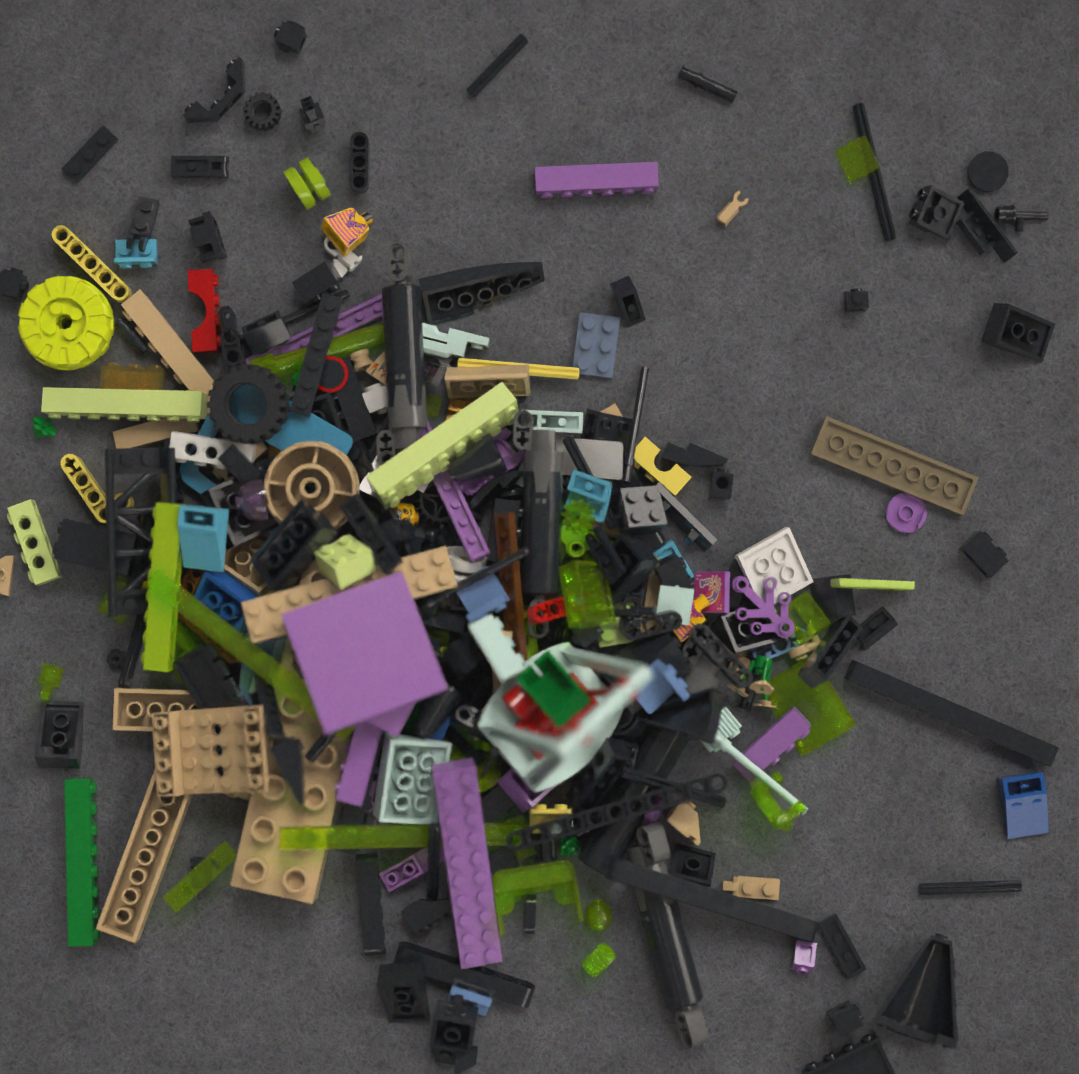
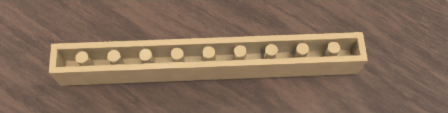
M139 290L121 305L125 310L122 313L129 321L134 320L137 324L135 329L142 337L146 335L150 340L147 344L154 353L158 351L162 355L160 360L167 369L171 367L174 370L175 374L173 377L180 385L184 383L188 388L186 391H202L208 395L209 390H212L214 386L212 385L214 382L213 378L145 293ZM207 408V415H208L209 412H210V408ZM263 441L253 443L257 444L254 463L269 452V448Z

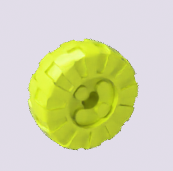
M56 276L46 279L40 285H35L27 293L28 297L24 303H21L18 312L20 317L18 331L27 351L37 361L50 368L71 371L94 364V361L106 353L110 347L111 338L114 336L115 322L109 301L96 286L78 277ZM72 320L71 326L65 330V321Z

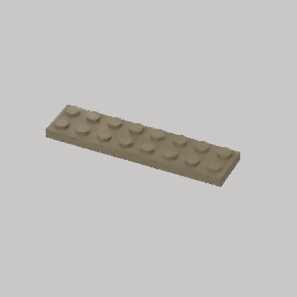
M828 416L824 418L810 455L918 497L961 516L966 511L979 478Z

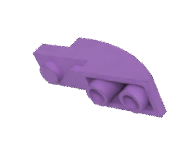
M441 839L439 864L444 861ZM428 845L379 873L389 892L427 871Z

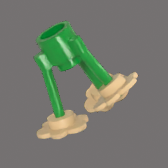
M757 655L756 660H751L748 670L752 672L755 669V673L762 675L760 681L751 684L750 689L764 695L763 700H759V704L753 703V705L763 706L764 709L767 707L776 708L775 705H771V701H768V695L774 691V688L769 684L773 660L766 656ZM745 675L743 676L742 680L740 681L741 683L745 681V678H746ZM727 684V687L743 697L749 696L744 692L745 688L740 689L732 684Z

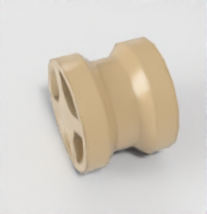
M362 349L349 355L351 361L354 362L353 368L355 372L364 371L373 363L369 358L370 353L368 349Z

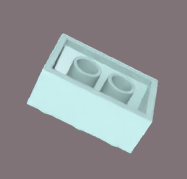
M489 615L469 625L471 632L502 683L524 670L523 665L526 663L520 653L517 655L514 653L512 647L515 645L509 635H503L501 629L504 627L498 617L493 618L492 615Z

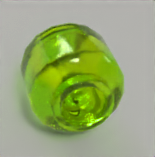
M603 899L592 900V903L585 907V924L590 927V930H607V927L612 924V907L606 904Z

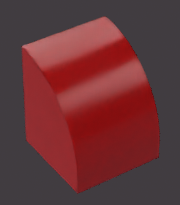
M519 684L514 685L502 697L507 709L524 722L539 708L531 695Z

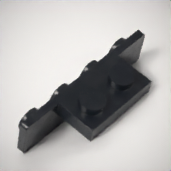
M971 188L966 189L957 197V199L965 203L963 208L967 215L958 220L956 224L979 255L992 247L1005 263L1018 253Z
M254 662L251 664L257 690L251 694L253 706H263L264 732L266 731L268 735L283 738L285 733L270 668L267 665Z

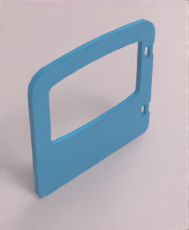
M251 384L237 388L231 398V409L234 416L240 422L246 424H253L261 420L267 409V400L263 391ZM288 400V406L291 407L292 401ZM293 412L287 413L286 418L288 419L281 426L279 433L265 440L281 451L299 442L320 441L338 448L346 456L353 445V439L349 434L311 413L310 417ZM207 416L197 435L216 437L219 430L217 431L214 428V421L210 420L209 416ZM192 444L188 452L193 454L196 446ZM186 460V463H181L180 466L182 479L186 484L200 494L217 486L215 482L200 472L199 465H194L192 460ZM311 483L307 490L308 494H313L316 491L315 483ZM275 529L267 533L272 534L275 531Z

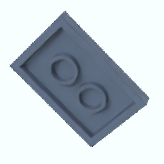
M580 312L573 368H579L580 375L612 379L620 317Z

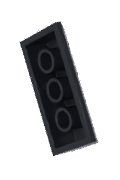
M299 500L250 561L270 589L277 591L288 590L315 560L314 552L327 545L338 531L327 517L305 501Z

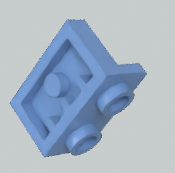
M452 985L447 1001L453 1002L455 994L463 995L462 1004L479 1007L478 1014L486 1016L492 1002V997Z

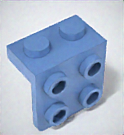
M494 573L457 592L469 612V615L466 617L470 623L487 617L493 611L497 613L507 607L505 603L510 601Z
M657 659L648 667L653 677L640 689L636 699L646 712L652 713L673 693L677 694L683 701L690 694L685 689L688 687L687 684L680 677L676 678V670L670 664L666 666Z

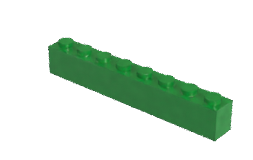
M93 777L64 779L68 947L94 946L97 940H100V930L96 929V919L100 917V908L96 907V898H99V886H96L95 878L99 876V867L95 865V857H98V844H95V836L98 835V825L94 824V815H97L98 811L97 803H94V795L97 794V783L93 782Z

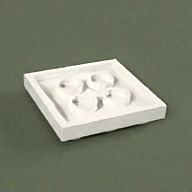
M789 527L779 530L735 555L744 577L749 581V587L764 602L765 588L763 587V581L766 578H774L777 582V586L774 589V604L778 602L777 597L779 593L787 592L791 595L813 582ZM769 580L767 582V586L771 588L773 586V582ZM785 594L782 595L781 600H783L787 596Z

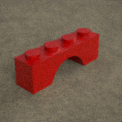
M213 269L187 270L189 292L202 298L206 306V316L203 323L197 329L191 331L192 352L194 354L220 353L219 347H222L218 333L220 324L217 315V307H220L219 294L216 295V287L219 286V276L215 274Z

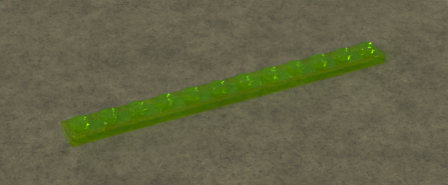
M158 569L145 585L148 589L321 723L306 683L256 644H253L251 640ZM358 724L333 733L345 741Z
M527 822L483 823L486 846L507 845L506 838L509 833L527 828L529 825ZM429 824L279 827L278 848L279 850L428 847ZM440 835V847H442L441 835ZM515 835L512 839L513 845H520L522 842L519 835Z

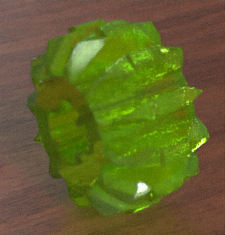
M578 499V501L570 500V505L565 504L563 506L566 512H561L560 515L565 516V519L561 521L562 524H567L565 530H572L573 534H578L579 532L584 534L587 532V529L593 528L590 521H596V518L591 515L595 513V510L590 509L591 504L589 502L584 504L583 499Z
M605 942L600 943L582 961L581 966L591 977H597L613 962L616 954Z

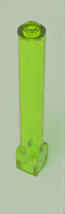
M383 322L332 338L327 356L339 358L362 349L383 344ZM308 346L274 357L271 353L248 361L249 364L266 367L280 377L301 370Z

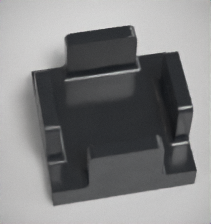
M210 211L202 213L203 216L188 220L191 226L190 233L194 246L199 248L201 253L199 258L203 263L227 257L216 218Z

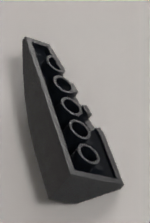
M515 262L458 269L418 280L428 323L434 325L475 314V309L481 307L488 308L492 306L493 302L501 298L505 300L516 291L522 292L544 282L545 278L542 262Z

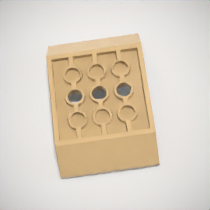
M263 706L152 713L157 797L247 791L248 793L268 792ZM216 724H219L221 727L219 735L215 732ZM218 745L223 749L221 756L216 751ZM219 766H222L224 769L222 777L218 774Z

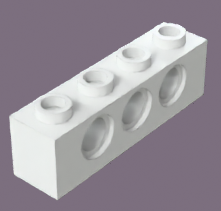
M174 431L171 433L169 448H175V462L186 463V460H192L194 465L206 466L207 463L215 464L214 468L227 469L217 459L227 448L234 444L254 464L257 444L236 443L228 439ZM190 443L194 444L197 448L195 455L190 454L187 450ZM209 447H214L217 450L215 458H211L208 455Z

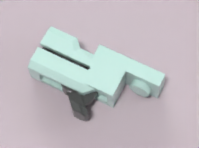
M422 323L424 354L437 358L444 370L451 367L449 363L453 357H465L468 344H471V348L483 350V347L488 348L490 339L487 337L449 328V332L446 334L439 332L434 325Z

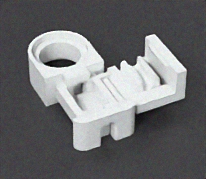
M326 237L324 241L325 250L334 258L333 264L342 278L348 272V268L352 272L360 264L362 256L358 257L351 251L346 257H343L337 249L332 250L328 247L327 244L330 240Z

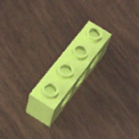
M30 499L8 507L9 513L7 518L9 523L14 525L16 531L14 537L17 544H20L22 547L21 557L23 562L28 564L30 581L40 586L61 578L62 574L57 560L54 559V554H52L53 549L35 500ZM28 518L31 525L25 530L22 523ZM32 538H36L38 542L34 549H31L29 546ZM39 557H42L45 562L42 568H38L36 565Z

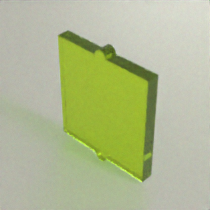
M866 135L853 142L849 141L847 145L835 151L850 183L863 176L867 177V174L880 168Z

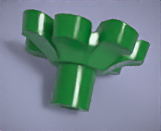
M41 415L33 418V430L35 431L34 436L36 438H41V436L53 437L56 435L57 429L51 426L52 421L49 418L44 420V417Z

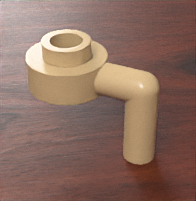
M813 623L805 626L812 642L789 650L788 653L791 659L795 658L796 661L808 657L807 652L814 650L820 643Z

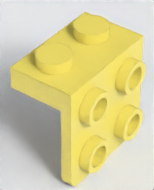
M535 804L534 808H530V827L558 819L564 814H570L571 808H567V804H554V808H546V804ZM535 829L532 833H541V831Z

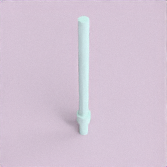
M717 733L714 742L719 745L718 748L723 752H728L802 815L807 812L808 808L733 747L731 741Z

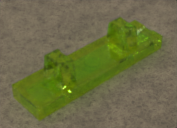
M225 840L162 898L177 913L237 858L238 853ZM211 861H214L217 864L218 868H216Z

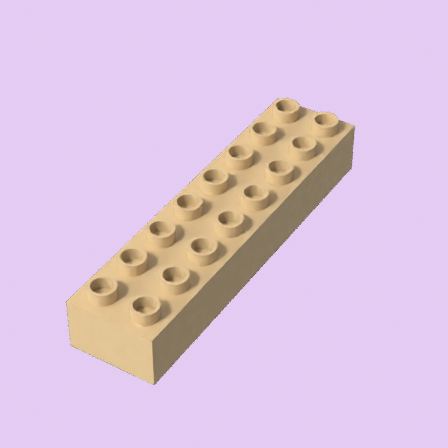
M316 559L302 574L299 586L327 579L320 574ZM288 635L275 689L285 736L278 738L265 733L268 792H253L251 794L230 886L313 904L318 898L340 802L336 800L337 794H334L337 781L341 782L343 774L340 773L342 762H346L348 757L345 749L348 740L352 741L354 733L351 732L352 725L341 729L313 763L304 757L306 802L299 805L269 749L291 736H295L296 739L300 738L305 749L302 751L305 756L322 735L324 729L307 683L299 677V673L302 670L294 656L290 653L294 648Z

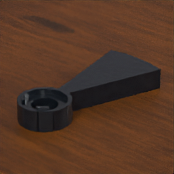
M714 687L690 694L685 701L679 697L663 702L652 713L646 712L642 707L633 715L631 714L630 719L624 725H620L619 721L612 734L616 737H623L625 741H629L639 737L646 726L714 744L721 719V692ZM623 708L621 716L627 711L625 708Z

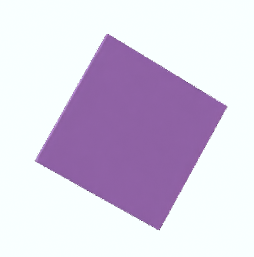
M402 571L281 614L325 735L447 690Z

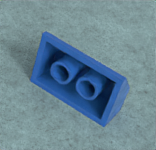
M206 571L189 606L233 640H238L248 629L241 602L259 597L224 571Z

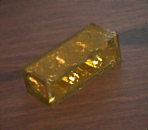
M108 363V366L101 365L100 389L165 390L166 371L160 365H149L148 368L140 367L141 365L128 364V367L120 366L119 363Z

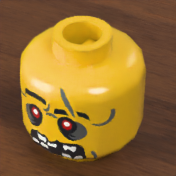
M399 503L396 507H393L398 520H409L413 526L414 523H418L419 511H415L413 504Z

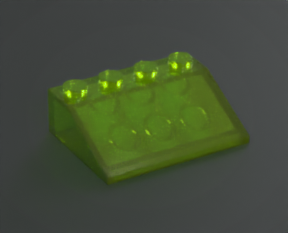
M811 654L775 675L769 681L774 691L768 695V701H771V705L776 706V708L771 707L778 719L781 718L790 708L795 706L811 723L810 733L805 738L801 739L799 737L794 742L801 756L808 754L857 725L828 679L811 689L797 675Z

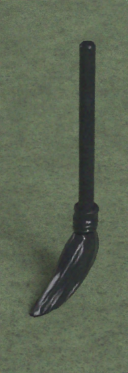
M524 547L457 582V588L422 597L416 604L422 623L432 618L439 604L446 602L454 593L529 555L530 550L528 547ZM424 626L425 632L428 634V630Z

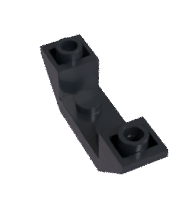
M240 57L230 61L225 71L227 76L236 84L234 86L230 85L225 90V95L220 100L213 102L209 112L198 101L194 104H189L183 114L188 122H217L245 93V64Z

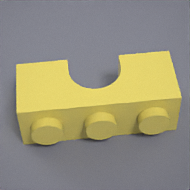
M644 437L636 446L634 459H636L635 468L639 469L641 467L646 472L644 476L652 483L655 481L660 482L675 497L690 480L691 476L677 464L666 472L658 470L654 464V459L660 452V449L648 438Z

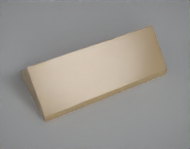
M529 364L449 367L446 369L445 384L449 399L479 398L501 382L504 383L513 396H530Z

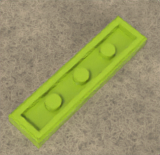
M838 578L831 579V587L907 591L915 589V582Z

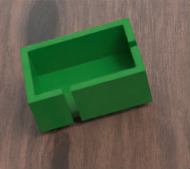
M547 650L534 661V664L543 674L541 677L529 665L516 676V679L555 725L560 728L590 703L591 699Z

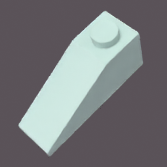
M526 410L534 417V430H555L556 433H582L583 412ZM528 415L521 416L522 426L529 423ZM520 429V431H521L522 433H525V431H526V432H529L530 429H528V430H521V429Z

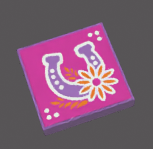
M694 572V600L704 594L710 605L701 610V613H729L730 572Z

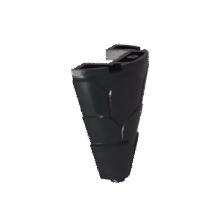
M936 933L935 936L931 935L909 963L910 967L895 985L893 992L877 1012L874 1021L876 1025L880 1027L887 1026L889 1031L935 1046L941 1044L944 1048H957V1002L954 984L956 974L952 941L947 940V936Z

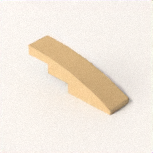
M162 418L159 421H150L114 431L113 436L116 448H136L165 441L166 438H171V433L174 431L191 434L199 432L198 422H188L187 419H179V422L167 421V418Z

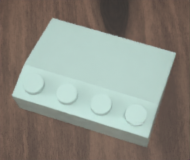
M384 733L373 815L379 822L439 823L430 765L449 762L451 743L399 734L396 737L392 734Z

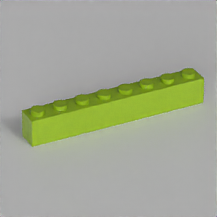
M159 502L156 503L153 509L155 527L151 531L153 548L150 549L149 554L152 565L148 571L150 589L146 593L148 610H146L144 617L147 628L143 634V643H145V651H143L141 656V663L144 664L143 670L161 672L174 670L173 662L175 658L182 571L178 518L179 506L187 504Z

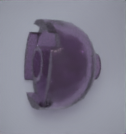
M263 479L246 482L239 489V496L235 497L236 509H241L243 516L252 521L268 520Z

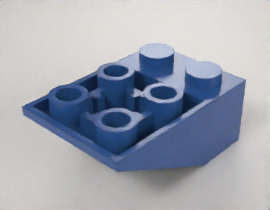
M1035 771L998 777L997 781L1007 839L1049 833L1047 791L1043 772Z

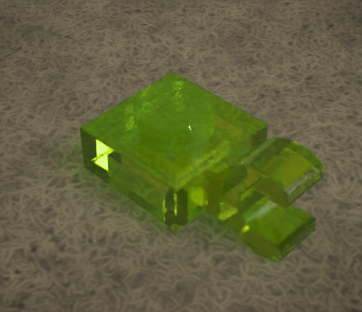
M43 663L38 682L44 684L40 693V699L50 701L53 687L60 688L65 668Z

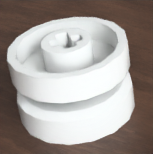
M463 546L446 547L456 583L486 566L487 557L471 563Z

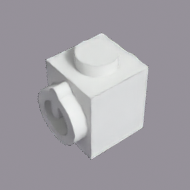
M381 382L365 388V393L362 396L369 413L378 412L379 415L386 413V386Z

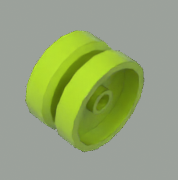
M305 157L298 162L303 175L300 176L292 166L283 171L305 208L309 210L316 205V200L311 194L313 191L322 201L330 197L331 193L317 167H314L309 158Z

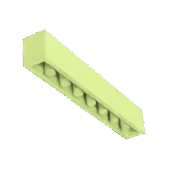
M43 387L41 412L47 414L48 418L61 419V416H68L69 419H80L81 416H88L87 418L91 420H100V417H107L108 420H120V417H127V420L139 421L140 418H147L148 421H159L160 418H167V421L179 422V419H187L188 422H199V419H206L208 395L202 391Z

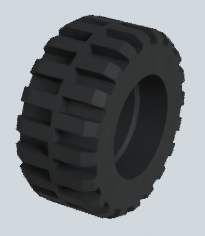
M242 364L223 371L220 377L214 380L212 383L214 386L208 392V396H210V401L207 402V408H210L208 416L210 420L214 421V428L217 431L220 430L223 437L226 439L230 438L232 442L253 444L272 438L274 434L279 433L281 426L288 419L286 418L287 413H290V406H288L290 396L286 393L285 389L287 387L285 383L279 380L280 377L260 365ZM246 384L259 387L267 400V409L264 417L253 424L240 422L234 416L231 409L233 393L237 388Z

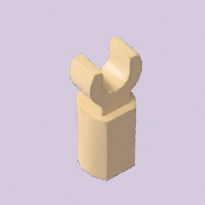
M740 191L734 194L733 201L728 202L716 216V219L724 226H727L739 212V207H744L748 203V198L743 202L737 200L741 193Z

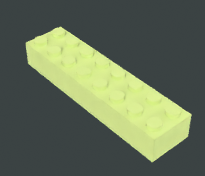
M501 382L367 475L366 478L371 492L385 510L389 507H395L406 495H412L419 486L431 482L439 472L448 470L450 463L485 435L491 434L492 437H495L501 432L502 428L514 424V416L519 411L517 399Z

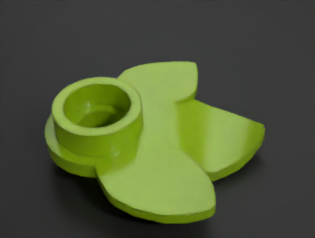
M585 517L576 520L572 528L568 525H563L561 528V540L566 544L567 554L573 558L581 557L586 550H590L585 536L588 533L595 536L594 532H590L589 523ZM574 544H579L577 550L572 549Z

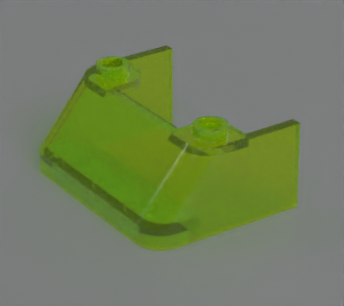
M561 860L500 870L492 877L499 937L505 935L502 915L509 914L513 910V896L553 890L554 897L558 903L573 905L575 923L580 924L584 921L575 868L570 861Z

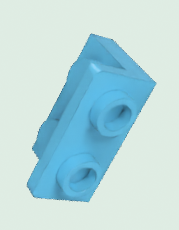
M135 239L132 249L126 248L127 240H115L116 258H114V263L119 265V268L129 269L132 268V265H140V268H152V264H158L157 239L148 240L144 252L139 251L140 239Z

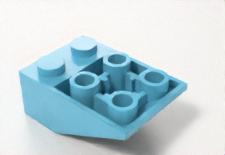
M195 505L179 506L178 532L183 566L185 568L224 571L229 509Z

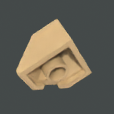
M691 801L674 806L666 815V820L698 846L700 844L698 813L694 810L697 806Z

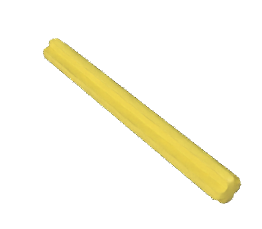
M459 358L457 367L524 365L526 363ZM529 364V376L565 379L579 378V368Z

